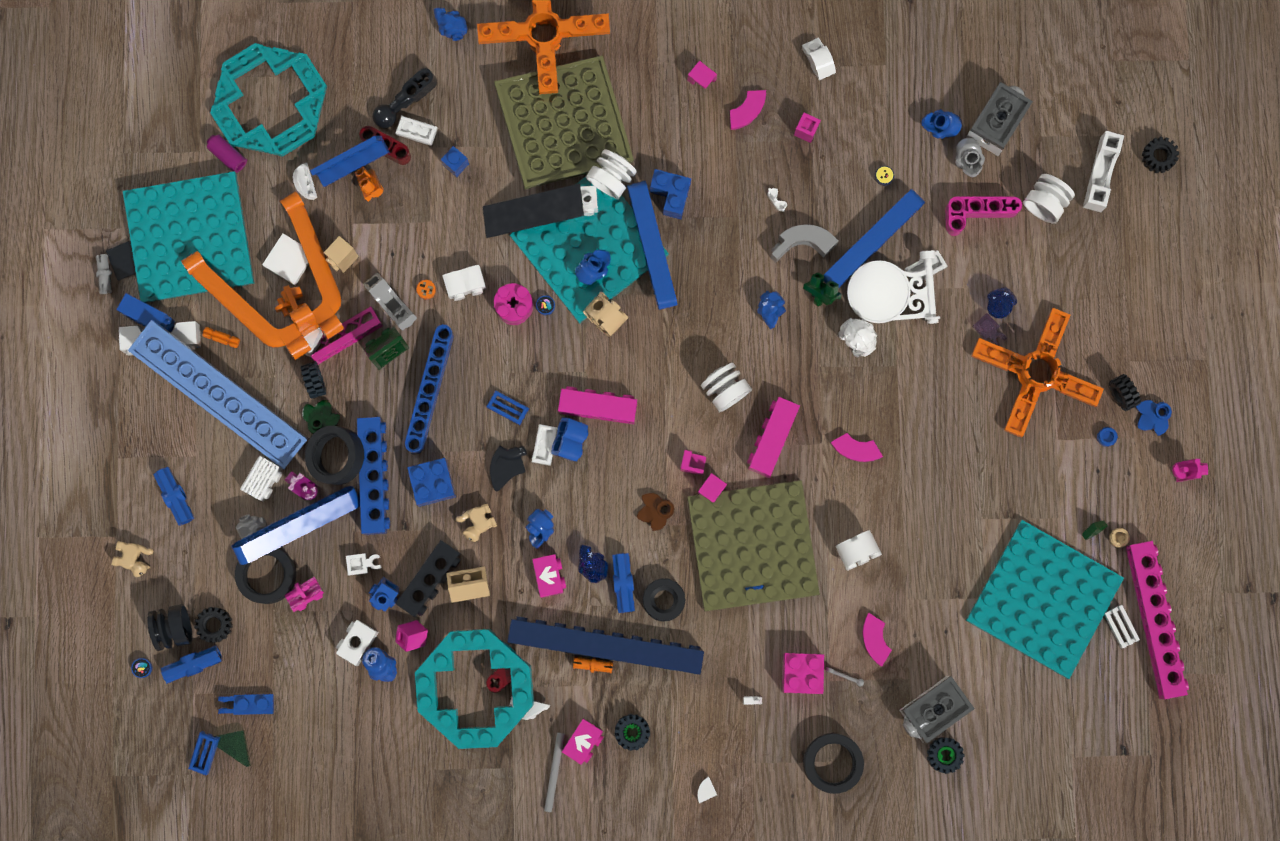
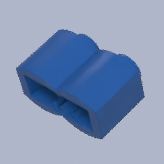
M562 417L558 426L557 436L552 445L551 454L577 462L583 453L582 443L588 437V425Z

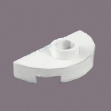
M308 163L301 164L294 170L293 183L302 196L315 200L317 194Z

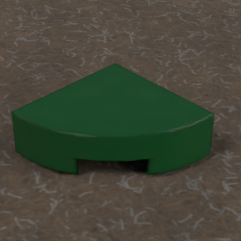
M1104 520L1094 522L1082 533V536L1085 540H1088L1099 534L1108 525Z

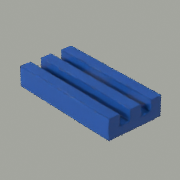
M496 390L486 406L488 409L518 425H521L526 413L529 411L528 407ZM498 396L501 399L515 405L516 407L522 409L523 412L520 413L517 410L503 404L502 402L496 400V397ZM495 403L498 406L510 411L511 413L519 416V419H516L510 416L509 414L497 409L496 407L492 406V404Z
M201 731L188 769L208 775L220 737H213L212 734H205L206 732ZM203 739H206L198 767H196L195 765L202 746ZM212 741V745H211V748H210V751H209V755H208V758H207L205 767H204V769H202V768H203V765H204V762H205V758H206L208 749H209V746H210V742Z

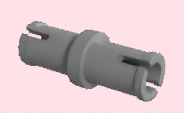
M100 254V257L97 255L96 277L99 281V293H112L110 282L112 273L109 271L108 255Z

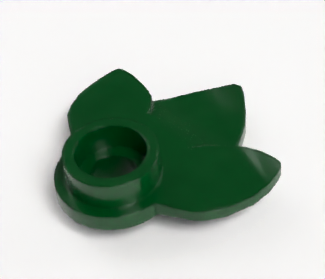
M322 400L315 407L305 404L303 408V419L308 423V430L312 434L323 427L336 426L340 420V415L332 413L329 400ZM320 423V426L315 427L314 424Z

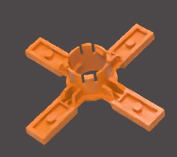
M532 0L533 13L528 16L525 22L506 21L477 24L479 44L527 41L530 44L531 50L536 53L539 94L558 93L555 51L560 48L561 45L559 43H561L562 38L610 34L609 13L571 16L569 19H561L556 13L552 12L551 0ZM536 23L537 25H548L551 23L557 32L552 40L539 42L533 39L532 30L536 27Z
M1052 308L1036 351L1025 356L981 338L977 340L971 357L1005 371L1009 370L1016 373L1019 382L1022 384L1004 431L1022 438L1040 393L1046 392L1051 388L1076 400L1097 407L1104 388L1060 371L1058 366L1061 365L1059 358L1054 359L1071 316L1070 314ZM1038 358L1048 363L1052 372L1049 382L1044 381L1043 384L1033 379L1030 380L1031 376L1026 369L1029 368L1031 359L1036 360Z

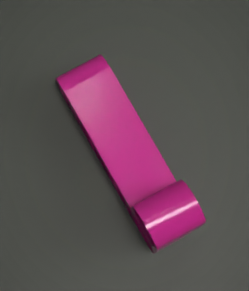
M953 197L945 209L946 231L951 236L959 235L966 226V218L1015 217L1022 209V202L1017 197ZM951 204H957L960 210H953ZM970 204H976L979 210H972ZM989 204H995L997 211H992L989 208ZM957 222L960 225V229H954L951 223Z

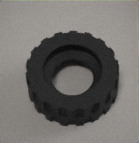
M668 578L653 581L647 586L643 594L645 611L650 617L658 621L665 622L675 619L681 614L685 606L686 599L682 587L677 582ZM662 590L669 591L674 598L673 605L666 610L658 608L654 601L655 595Z

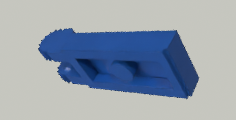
M274 694L218 697V701L221 702L234 701V709L221 708L218 709V714H274Z

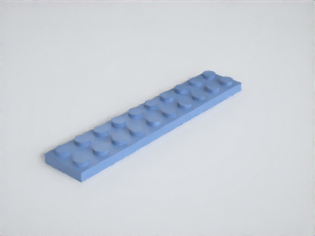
M154 320L149 322L128 349L131 354L282 469L286 468L308 440L302 433Z

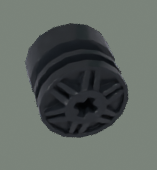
M184 604L170 606L168 608V616L164 609H158V612L155 610L148 612V632L156 651L172 648L173 641L176 646L192 643L191 621Z

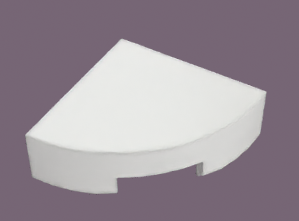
M744 696L743 704H762V697Z
M709 777L705 778L698 788L697 797L699 803L717 795Z

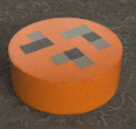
M422 280L418 283L416 291L420 298L428 300L434 297L436 287L432 281Z

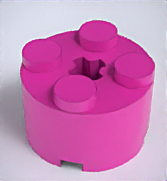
M511 283L498 289L494 297V308L498 317L503 322L509 325H519L531 316L533 301L527 288ZM512 301H516L514 308H511L510 305Z

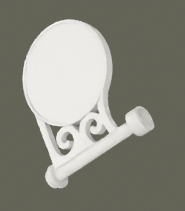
M935 251L920 252V260H924L925 265L924 271L906 272L886 261H872L859 267L850 278L847 288L848 301L852 310L860 318L871 323H886L894 320L925 318L927 324L939 323L938 319H940V316L936 317L932 259H935ZM925 275L926 287L920 290L915 289L913 282L918 281L916 285L918 287L921 286L923 281L920 277ZM910 290H911L913 293H915V295H912V296L910 297ZM920 299L924 303V310L921 313L900 315L907 305L912 311H917L921 308L920 302H917V307H914L912 304L913 300Z

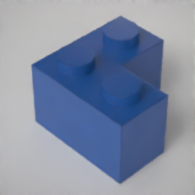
M657 169L654 170L650 193L667 197L663 215L682 219L692 178Z

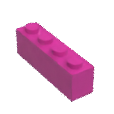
M567 386L566 389H561L558 413L634 425L637 399H634L632 395L617 397L615 393L604 392V395L596 394V391L591 389H585V392L577 391L575 387Z
M778 397L777 401L773 400L769 409L772 414L769 419L765 418L762 429H765L762 436L758 435L754 444L757 447L755 454L751 453L747 464H750L749 470L768 478L771 477L800 405Z

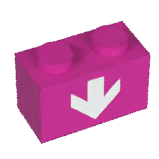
M555 554L532 559L540 597L544 598L564 593L563 589L566 588V582L564 577H560L559 572L562 569L561 559L556 558Z
M583 718L562 753L580 765L583 762L588 763L593 755L590 752L594 745L598 747L604 738L601 735L603 731Z

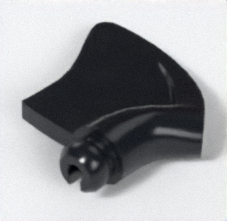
M500 445L495 451L490 465V477L495 491L502 489L514 476L525 473V467L521 456L527 454L524 446L506 449Z

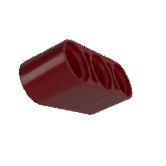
M365 126L360 130L359 136L362 142L366 141L365 136L371 133L374 134L373 136H382L384 142L390 143L388 147L390 153L385 155L386 158L400 165H406L410 162L411 154L405 144L371 126ZM400 151H405L406 155L404 157H397Z

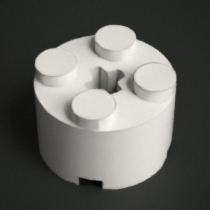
M870 530L836 545L837 552L847 571L857 567L856 563L860 566L869 562V557L874 559L882 555Z

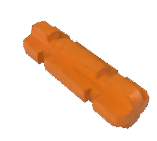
M205 327L202 336L205 338H212L213 341L225 345L229 344L233 348H238L240 344V339L237 337H231L217 330L214 331L209 327Z

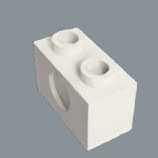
M356 620L355 623L352 621L346 632H348L346 638H342L336 646V649H338L336 654L355 666H359L364 653L369 650L379 632ZM355 636L361 640L360 645L356 648L351 644V640Z

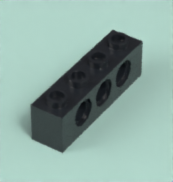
M440 540L398 599L396 605L415 618L418 615L422 616L428 608L426 606L427 602L430 599L434 600L437 596L439 585L446 583V573H449L452 567L456 568L460 563L461 558L459 557L461 554ZM439 559L446 560L447 564L444 569L437 568L436 564ZM428 575H434L435 582L433 585L426 584L425 579ZM417 591H422L424 598L417 602L414 599V594Z

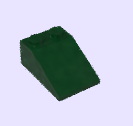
M395 327L385 329L381 332L382 336L376 340L371 339L365 344L366 347L363 348L368 358L378 370L409 349V346Z

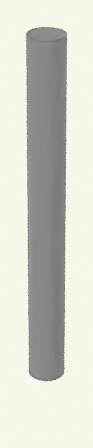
M557 732L544 808L546 812H552L564 733Z

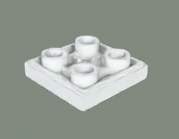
M282 233L262 265L293 285H296L309 263L301 244Z

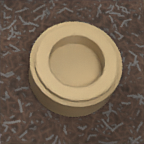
M1117 528L1110 532L1109 542L1112 546L1121 548L1129 543L1130 536L1125 529Z

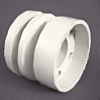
M604 149L601 153L603 158L599 157L597 159L602 168L593 166L586 178L605 194L619 199L626 189L621 180L630 183V176H634L637 171L625 158Z
M1042 174L1034 185L1035 190L1029 192L1023 204L1028 211L1039 219L1048 223H1057L1064 213L1063 208L1070 204L1069 201L1074 198L1075 194L1062 180L1049 174Z
M734 363L718 368L701 384L703 390L712 386L707 391V396L717 393L718 396L712 403L719 413L733 406L752 391V388L745 379L738 382L735 381L740 375V371L731 373L736 368Z

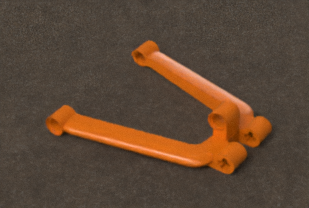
M295 191L279 202L283 205L292 221L321 293L322 303L313 311L305 303L289 313L294 322L293 324L282 329L274 328L206 264L198 251L181 260L190 276L192 275L259 340L270 347L279 348L285 346L294 360L311 351L304 337L312 331L320 328L324 336L330 339L344 330L343 325L335 315L341 306L340 292L304 207L305 205Z

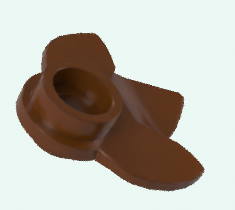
M647 493L642 495V500L646 506L638 512L637 518L643 522H651L652 531L661 530L666 525L667 519L674 513L673 503L669 500H662L658 494ZM663 506L668 507L669 510L667 513H663L661 511V508Z

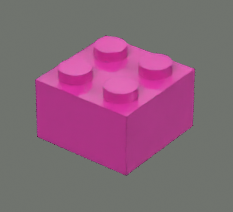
M783 653L782 693L823 694L824 654Z

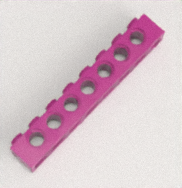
M1153 541L1125 546L1159 699H1170L1188 695L1189 685L1183 676L1184 663L1178 654L1180 652V645L1175 640L1174 632H1176V628L1169 614L1171 613V606L1166 601L1165 596L1167 588L1165 583H1162L1161 575L1163 571L1161 564H1158L1157 561L1158 548L1154 545ZM1143 557L1149 561L1147 568L1142 565ZM1148 576H1150L1153 579V585L1151 587L1146 584V578ZM1152 595L1156 596L1158 600L1155 606L1150 602ZM1157 614L1162 618L1160 625L1156 624L1154 620ZM1160 634H1164L1166 636V642L1164 644L1160 643L1159 641ZM1165 653L1170 655L1169 663H1165L1163 660ZM1170 672H1172L1175 676V679L1172 683L1168 680V674Z

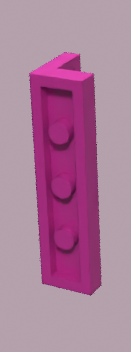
M371 306L342 323L344 330L338 333L341 335V338L329 343L330 339H326L323 334L320 343L324 344L325 347L311 355L313 361H316L319 365L383 327ZM371 313L373 319L362 324L363 316ZM348 325H358L353 331L348 334L345 333Z

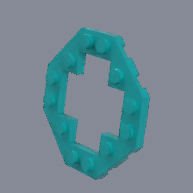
M254 43L223 62L220 80L215 92L214 104L210 113L230 145L285 156L315 137L327 85L307 54L294 53L285 49L271 48ZM267 61L275 75L292 66L310 94L294 104L304 120L271 139L262 124L245 133L228 106L244 96L234 80Z
M491 629L450 631L415 672L418 713L458 749L498 747L534 705L531 665L519 657L508 644L500 640ZM490 649L491 669L510 668L513 706L494 708L495 726L459 728L458 708H438L436 672L455 670L453 651Z

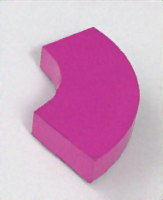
M766 90L747 91L744 103L738 108L730 110L731 130L749 125L761 113L766 99Z
M846 433L830 442L840 455L853 461L871 462L883 457L874 440L858 442Z
M868 613L862 630L864 645L873 661L882 667L892 650L883 639L885 623Z

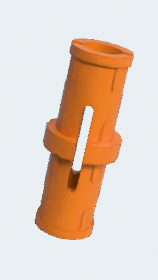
M574 657V662H581L582 664L573 663V669H585L593 673L594 671L612 674V668L604 666H613V661L596 660V657H592V659Z

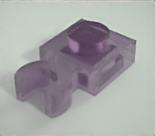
M988 313L972 326L984 340L990 337L991 343L995 345H1000L996 341L997 337H1000L1003 341L1007 339L1005 334L997 331L1000 326Z

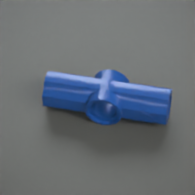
M170 467L156 471L153 475L162 491L161 496L166 506L171 509L178 525L181 526L191 522L194 516L186 501V494L177 483Z
M629 553L612 555L614 567L613 581L614 590L617 595L618 613L635 611L633 599L634 585L633 576L630 571Z
M213 646L199 653L195 652L180 658L179 661L162 667V677L166 684L185 676L190 677L204 671L203 669L222 662L221 652L217 646Z

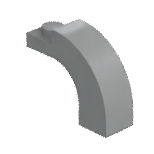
M815 225L794 226L780 234L778 240L782 244L777 243L771 251L773 253L770 258L776 263L788 250L797 245L810 246L824 258L838 244L839 240L827 230Z
M378 272L363 283L368 292L402 331L410 327L417 319Z

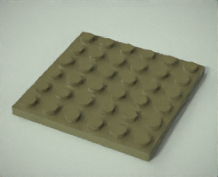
M603 55L556 66L558 93L539 94L537 71L494 81L524 189L589 173L593 166L602 168L597 159L599 157L603 158L601 153L604 149L622 156L629 163H633V155Z
M802 480L723 491L714 503L702 495L687 497L704 612L820 595ZM764 585L763 589L745 590L746 587Z

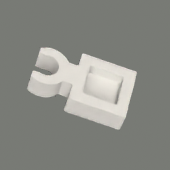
M365 553L346 556L348 575L368 573V567L376 570L380 569L381 565L375 566L373 564V560L380 558V555L374 554L369 559H367Z

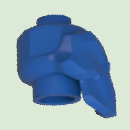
M445 8L433 9L439 26V33L442 36L451 38L453 41L463 39V36L468 32L465 18L460 16L458 11L446 13Z
M941 109L934 113H928L921 121L922 126L937 139L954 137L960 132L962 127V120L958 115L952 112H944Z
M599 249L593 253L584 254V258L575 269L578 280L583 284L591 285L606 276L608 273L607 266L611 261L610 253L607 250Z
M766 291L760 296L761 301L758 304L759 308L757 309V313L761 315L770 330L775 327L778 318L786 312L784 308L785 300L777 291L771 293Z
M536 509L527 518L529 523L525 528L531 533L529 539L532 546L536 549L544 541H547L555 531L552 521L554 517L546 509L544 511Z
M377 647L370 648L364 653L362 663L368 670L371 679L390 682L395 679L397 668L394 657L389 656L384 650Z

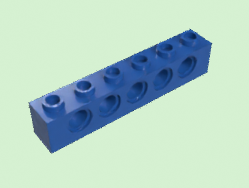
M381 417L357 418V435L364 448V462L359 472L361 534L363 535L387 534V529H390V518L386 517V510H389V498H386L385 491L389 489L388 479H385L388 463L387 460H384V452H387V442L383 441V433H386V422H383ZM371 433H376V441L368 442V436ZM377 452V460L369 461V454ZM373 471H377L379 474L378 479L375 481L369 479V475ZM374 490H378V499L371 500V492ZM378 509L380 511L379 518L372 519L371 512Z

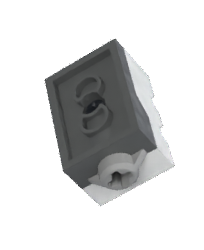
M1000 82L966 137L977 140L980 146L999 156L1033 101L1025 97L1021 88L1017 86L1008 87Z
M946 676L899 711L904 716L903 727L909 736L919 738L923 743H928L975 708L952 676Z

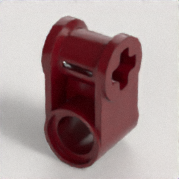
M510 668L497 669L486 681L488 689L493 693H498L511 684ZM492 679L500 680L499 688L490 687Z

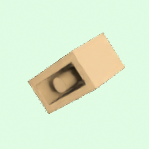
M340 236L324 252L327 257L326 261L336 272L340 270L344 273L359 257L354 248Z
M485 566L446 573L452 603L490 596Z

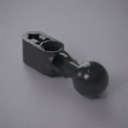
M426 68L419 70L403 85L402 90L395 96V100L389 105L381 104L374 109L372 114L374 123L380 128L393 126L396 121L397 112L402 108H407L413 102L420 101L437 85L435 75ZM416 88L415 94L409 95L410 90Z

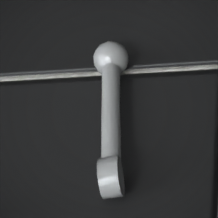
M826 667L825 671L853 681L860 687L864 685L863 679H856Z

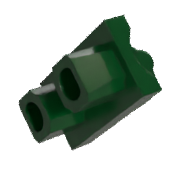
M819 272L813 274L810 281L803 286V289L811 293V296L815 298L814 304L818 307L823 303L830 305L836 299H841L842 296L838 292L839 284L834 281H829L826 284L823 283L824 275Z

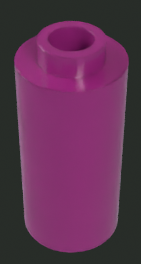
M212 135L207 140V149L232 172L238 173L245 167L247 159L222 136Z

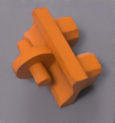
M361 167L355 172L363 196L368 202L372 197H379L383 193V187L372 168L367 171L364 167Z
M289 285L283 287L282 297L277 299L279 305L275 307L276 312H283L284 317H287L289 313L305 304L297 305L295 301L303 296L300 287L290 288Z

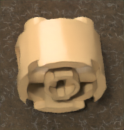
M600 292L585 308L583 313L591 323L597 325L596 327L602 333L611 337L628 319V316L621 310L619 311L621 307L615 301L609 302V298L603 292Z

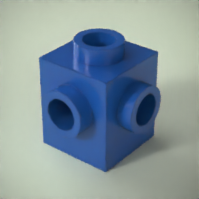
M383 577L378 585L374 584L371 587L369 602H371L375 609H382L386 612L388 607L392 608L398 599L396 596L399 593V586Z

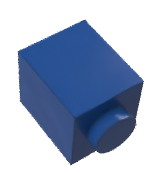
M454 146L441 159L442 165L456 178L469 165L468 158Z

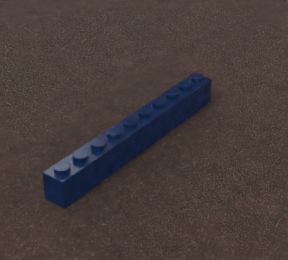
M516 616V620L511 619L507 643L701 675L704 651H700L701 647L689 645L688 649L682 648L681 643L670 642V645H664L662 640L651 639L650 642L643 641V637L632 635L631 639L623 638L624 634L612 632V636L604 635L605 631L593 629V633L585 632V627L574 626V629H567L566 624L561 623L549 626L547 621L535 620V623L527 622L528 618Z

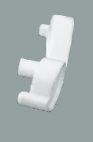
M769 188L767 193L769 199L778 211L783 212L787 207V203L777 200L778 190L776 188Z

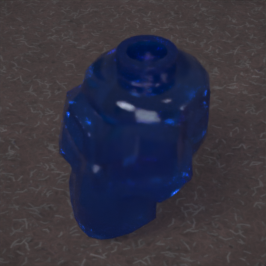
M1007 287L993 290L987 295L989 301L988 313L996 319L1007 317L1011 313L1013 306L1017 304L1016 296Z
M580 545L578 571L589 582L599 583L606 579L608 563L604 560V555L593 553L590 546Z

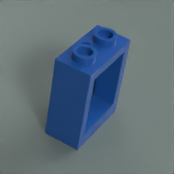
M125 293L116 309L127 318L145 327L151 320L157 322L170 333L175 327V320L167 314Z

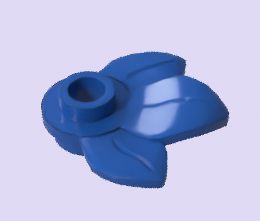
M1146 400L1136 406V409L1142 414L1138 420V429L1145 431L1154 429L1158 436L1167 431L1169 427L1168 419L1172 414L1171 407L1167 403L1160 402L1156 404L1151 400ZM1159 409L1164 410V415L1159 414Z

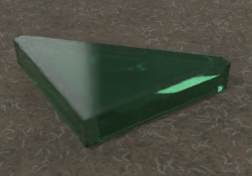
M244 730L217 736L220 737L217 746L219 749L244 766H251Z

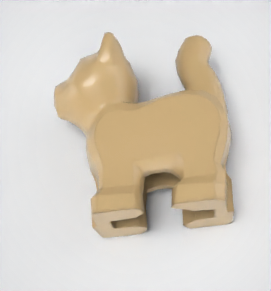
M488 504L474 507L464 512L461 516L456 517L457 522H463L469 518L474 525L463 531L466 539L477 542L481 533L491 527H497L494 517L485 518L486 513H491Z
M117 542L116 550L123 552L122 557L114 556L111 565L131 570L134 577H140L146 573L147 569H150L149 565L137 560L141 553L145 555L153 554V549H147L145 546L135 543Z

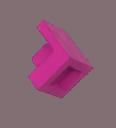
M699 61L688 74L687 81L692 85L696 82L706 89L711 82L716 81L717 74Z
M803 113L794 136L811 143L821 120Z
M685 450L680 471L703 476L706 457L692 454V451Z
M711 473L697 494L704 496L714 503L727 484Z
M417 620L398 625L395 642L406 652L424 647L428 630Z

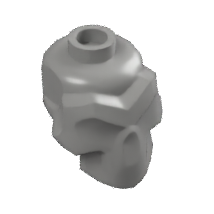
M973 138L962 139L956 146L957 156L955 163L958 168L963 169L966 175L976 177L982 170L985 157L977 140Z
M248 514L239 519L240 522L237 524L236 530L240 538L243 539L268 525L263 517L258 518Z

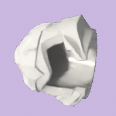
M850 318L841 325L838 335L841 340H845L848 347L853 349L855 357L868 356L876 349L877 334L871 323L863 319Z

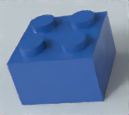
M445 458L407 467L418 507L456 497L448 462Z

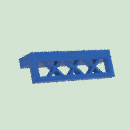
M373 136L313 168L310 172L312 176L318 175L323 187H326L390 152L382 136Z

